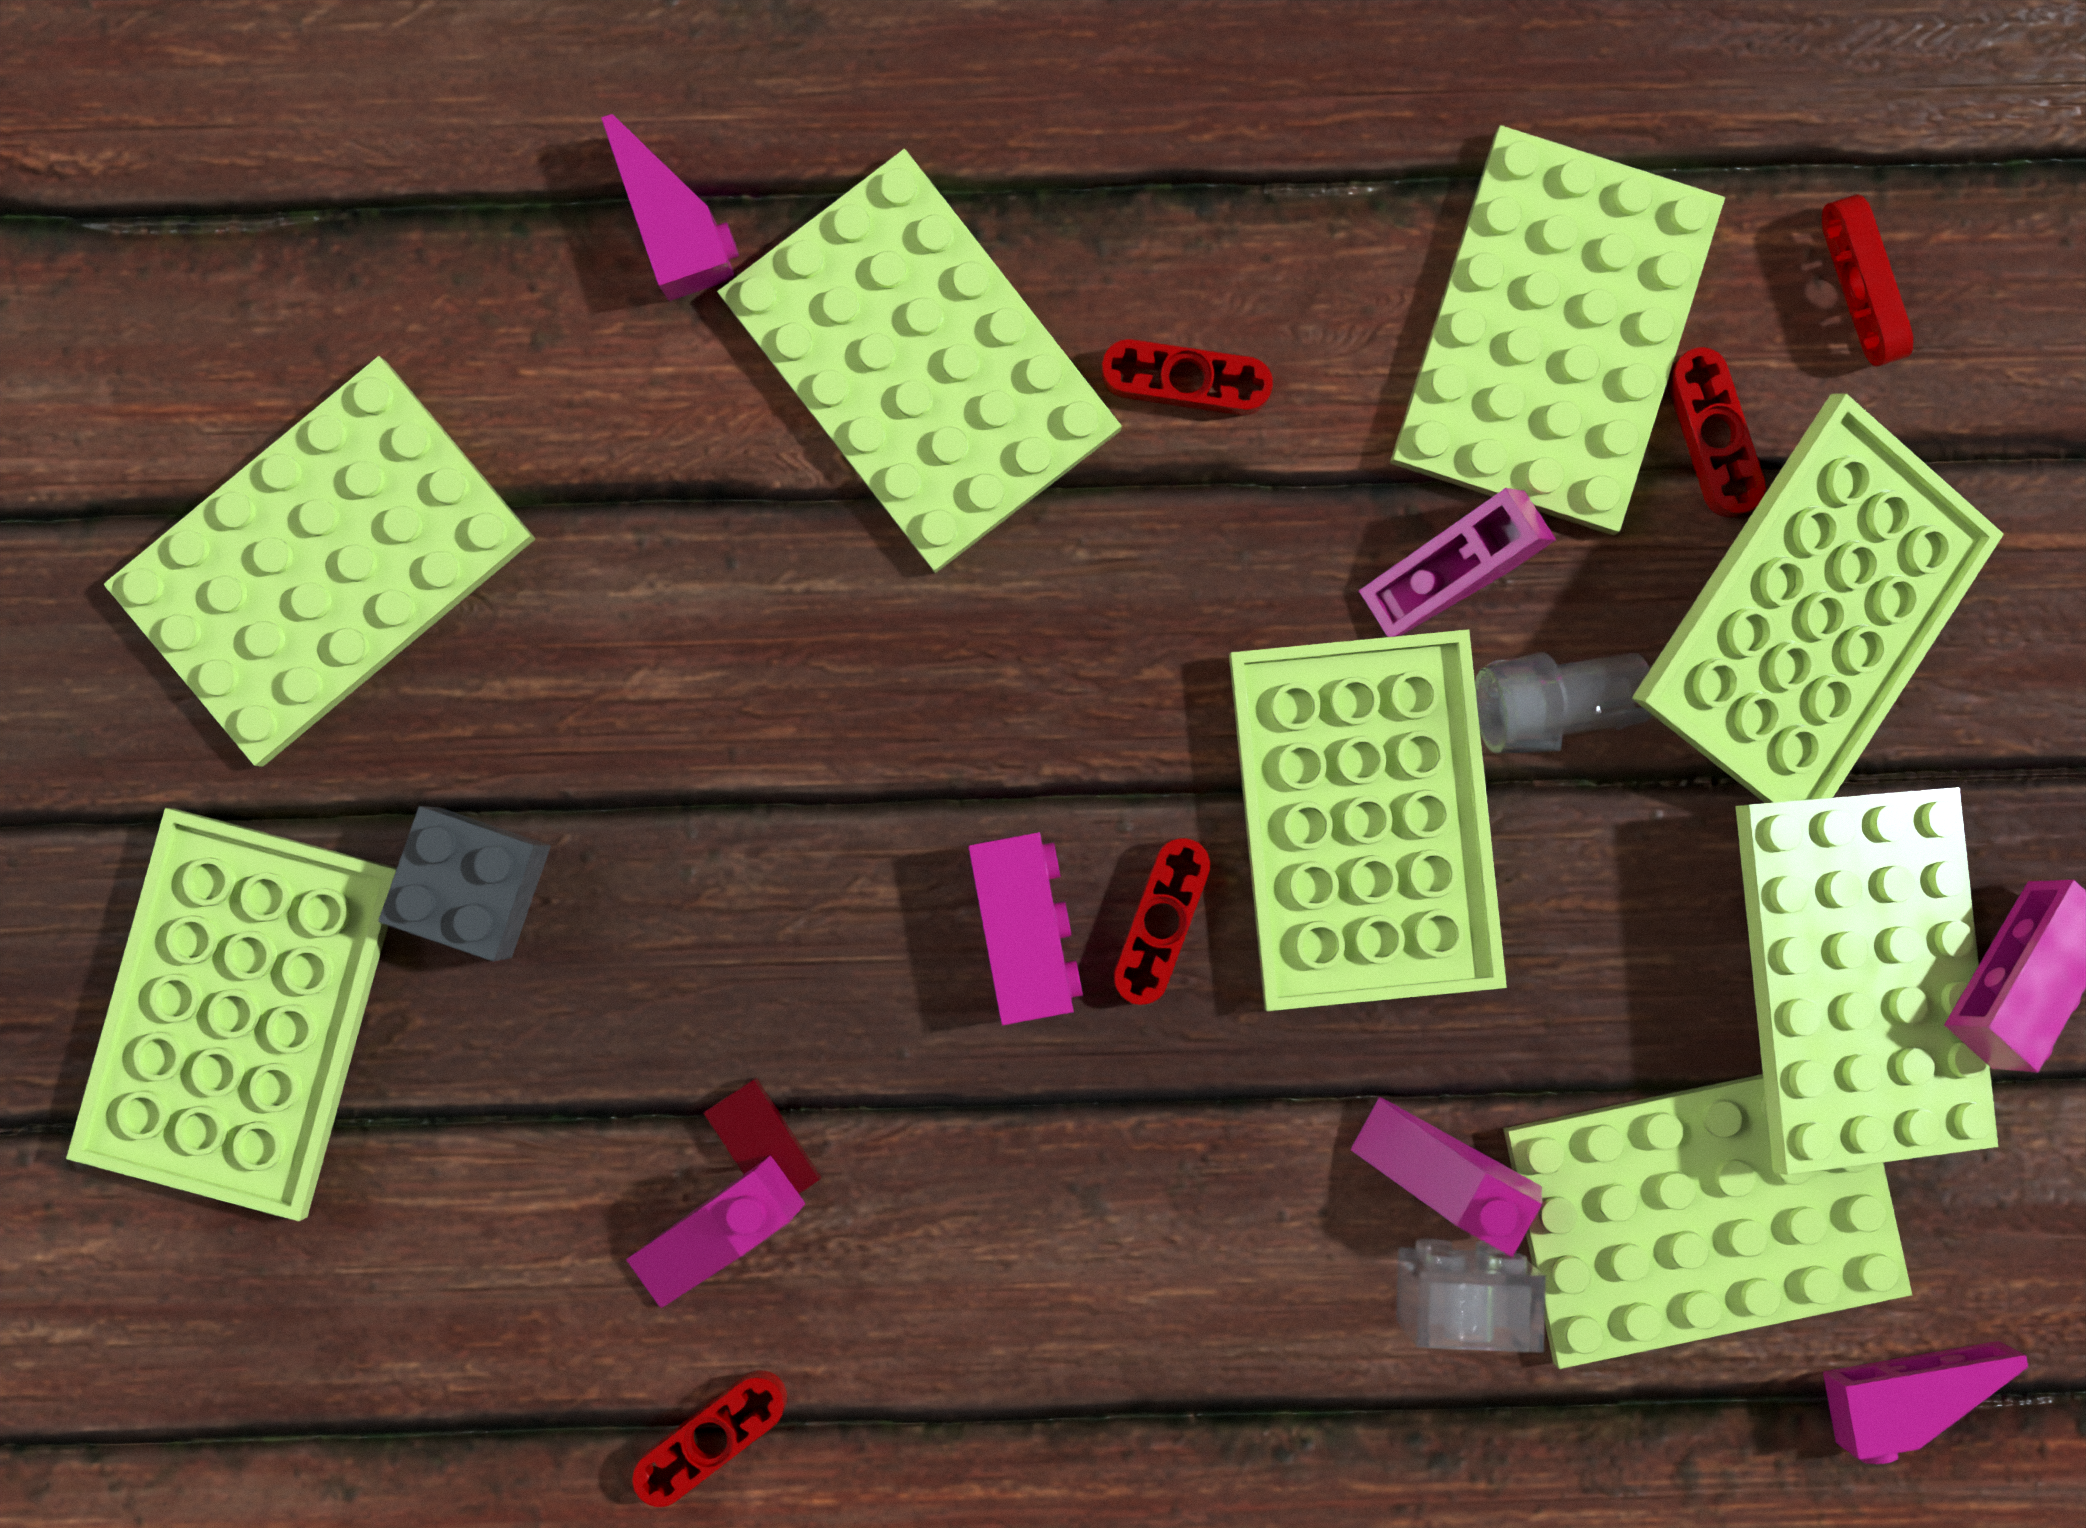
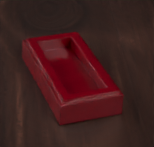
M757 1077L704 1112V1115L743 1175L771 1155L798 1194L821 1179L819 1172Z

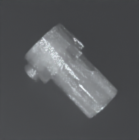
M1536 652L1508 661H1493L1486 667L1481 668L1475 679L1480 734L1485 745L1493 753L1558 752L1561 750L1563 735L1614 727L1619 731L1629 725L1645 723L1651 718L1652 714L1643 707L1636 708L1634 704L1637 702L1632 697L1650 671V668L1645 659L1638 653L1557 665L1554 659L1546 652Z

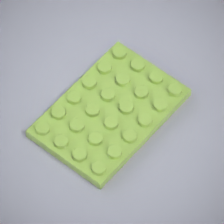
M1500 125L1495 133L1390 464L1492 497L1504 488L1524 490L1539 512L1610 535L1619 533L1725 197Z
M905 148L717 291L722 300L935 574L1121 431L1122 426Z
M378 356L105 582L104 586L253 765L263 767L519 554L535 538L391 366Z
M1830 394L1638 687L1632 699L1764 803L1833 798L2004 534L1849 395Z
M1469 629L1231 652L1229 660L1264 1009L1266 1011L1507 988Z
M1960 788L1735 806L1773 1172L1792 1175L1998 1147L1990 1066L1944 1026L1979 966Z
M165 808L66 1159L296 1221L307 1218L388 925L380 923L378 920L397 868L186 811Z
M1763 1074L1503 1128L1512 1170L1542 1186V1206L1530 1225L1526 1237L1552 1359L1559 1369L1912 1295L1883 1162L1792 1175L1774 1173Z

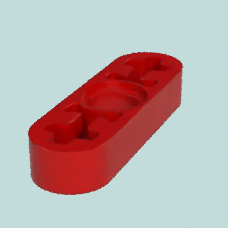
M1855 194L1827 203L1822 210V229L1865 357L1875 367L1908 358L1913 351L1914 344L1912 328L1868 201L1862 195Z
M1124 339L1111 345L1102 361L1101 375L1106 388L1118 397L1244 416L1254 414L1262 409L1273 389V378L1269 368L1259 359L1249 356ZM1124 355H1132L1136 357L1135 363L1137 367L1154 370L1155 358L1165 359L1159 377L1160 389L1150 388L1153 375L1138 373L1134 375L1132 383L1122 382L1121 372L1112 369L1111 366L1112 364H1122ZM1182 362H1190L1198 366L1203 373V385L1192 393H1182L1176 390L1171 384L1169 376L1170 371L1175 365ZM1213 366L1224 368L1220 380L1238 381L1241 372L1252 374V384L1261 386V391H1253L1249 400L1238 399L1239 392L1237 388L1220 385L1218 398L1208 396L1214 381Z
M1693 348L1673 363L1667 381L1668 389L1707 506L1717 515L1730 518L1737 517L1757 507L1764 497L1766 490L1764 475L1725 359L1711 348ZM1693 363L1698 371L1707 370L1710 374V380L1702 385V390L1698 383L1688 384L1685 379V374L1693 369ZM1716 396L1719 398L1720 403L1712 404L1695 413L1693 406H1696L1705 399L1708 402ZM1706 418H1720L1729 426L1731 437L1725 448L1717 449L1710 447L1703 440L1701 427ZM1735 452L1737 453L1739 460L1727 465V467L1724 464L1714 470L1711 462L1720 461ZM1730 476L1734 482L1744 481L1747 491L1739 495V504L1734 495L1725 497L1722 492L1721 486L1730 481Z
M1173 839L1165 843L1158 851L1118 957L1113 975L1114 983L1120 995L1133 1004H1150L1164 994L1209 875L1210 859L1208 853L1201 844L1192 839ZM1183 848L1193 851L1191 861L1199 865L1196 875L1186 874L1178 889L1181 892H1190L1186 905L1173 896L1153 893L1158 880L1163 885L1169 887L1174 869L1166 865V859L1169 854L1180 855ZM1155 904H1169L1178 914V927L1167 938L1153 937L1145 928V914ZM1136 937H1140L1144 942L1156 948H1170L1165 961L1154 954L1150 965V973L1158 977L1157 983L1154 987L1144 986L1140 994L1130 991L1132 982L1124 976L1128 966L1138 968L1145 952L1141 949H1132Z
M757 1370L746 1374L648 1449L633 1472L632 1482L637 1496L644 1503L653 1507H666L675 1503L774 1427L780 1420L787 1404V1390L782 1380L777 1375L765 1370ZM752 1388L757 1394L767 1390L772 1395L767 1406L770 1413L765 1414L760 1408L753 1410L743 1418L740 1427L747 1432L741 1434L738 1423L733 1415L740 1411L750 1397L748 1389ZM724 1405H728L730 1413L722 1407ZM711 1422L721 1426L727 1436V1446L725 1449L715 1454L701 1451L694 1441V1431L699 1425ZM676 1442H679L681 1445V1449L674 1444ZM682 1451L687 1462L675 1472L670 1481L672 1487L670 1488L664 1481L656 1486L651 1483L649 1478L654 1471L652 1463H655L661 1469L665 1468L675 1461ZM692 1465L698 1468V1470L693 1471Z

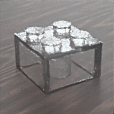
M1418 1239L1416 1240L1415 1248L1398 1247L1396 1320L1419 1348L1544 1352L1546 1276L1527 1261L1526 1256L1515 1252L1514 1256L1511 1257L1484 1241L1476 1242V1250H1452V1242L1446 1240Z

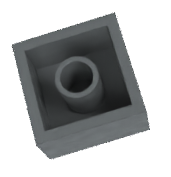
M419 806L378 922L493 962L512 958L551 845L440 807Z

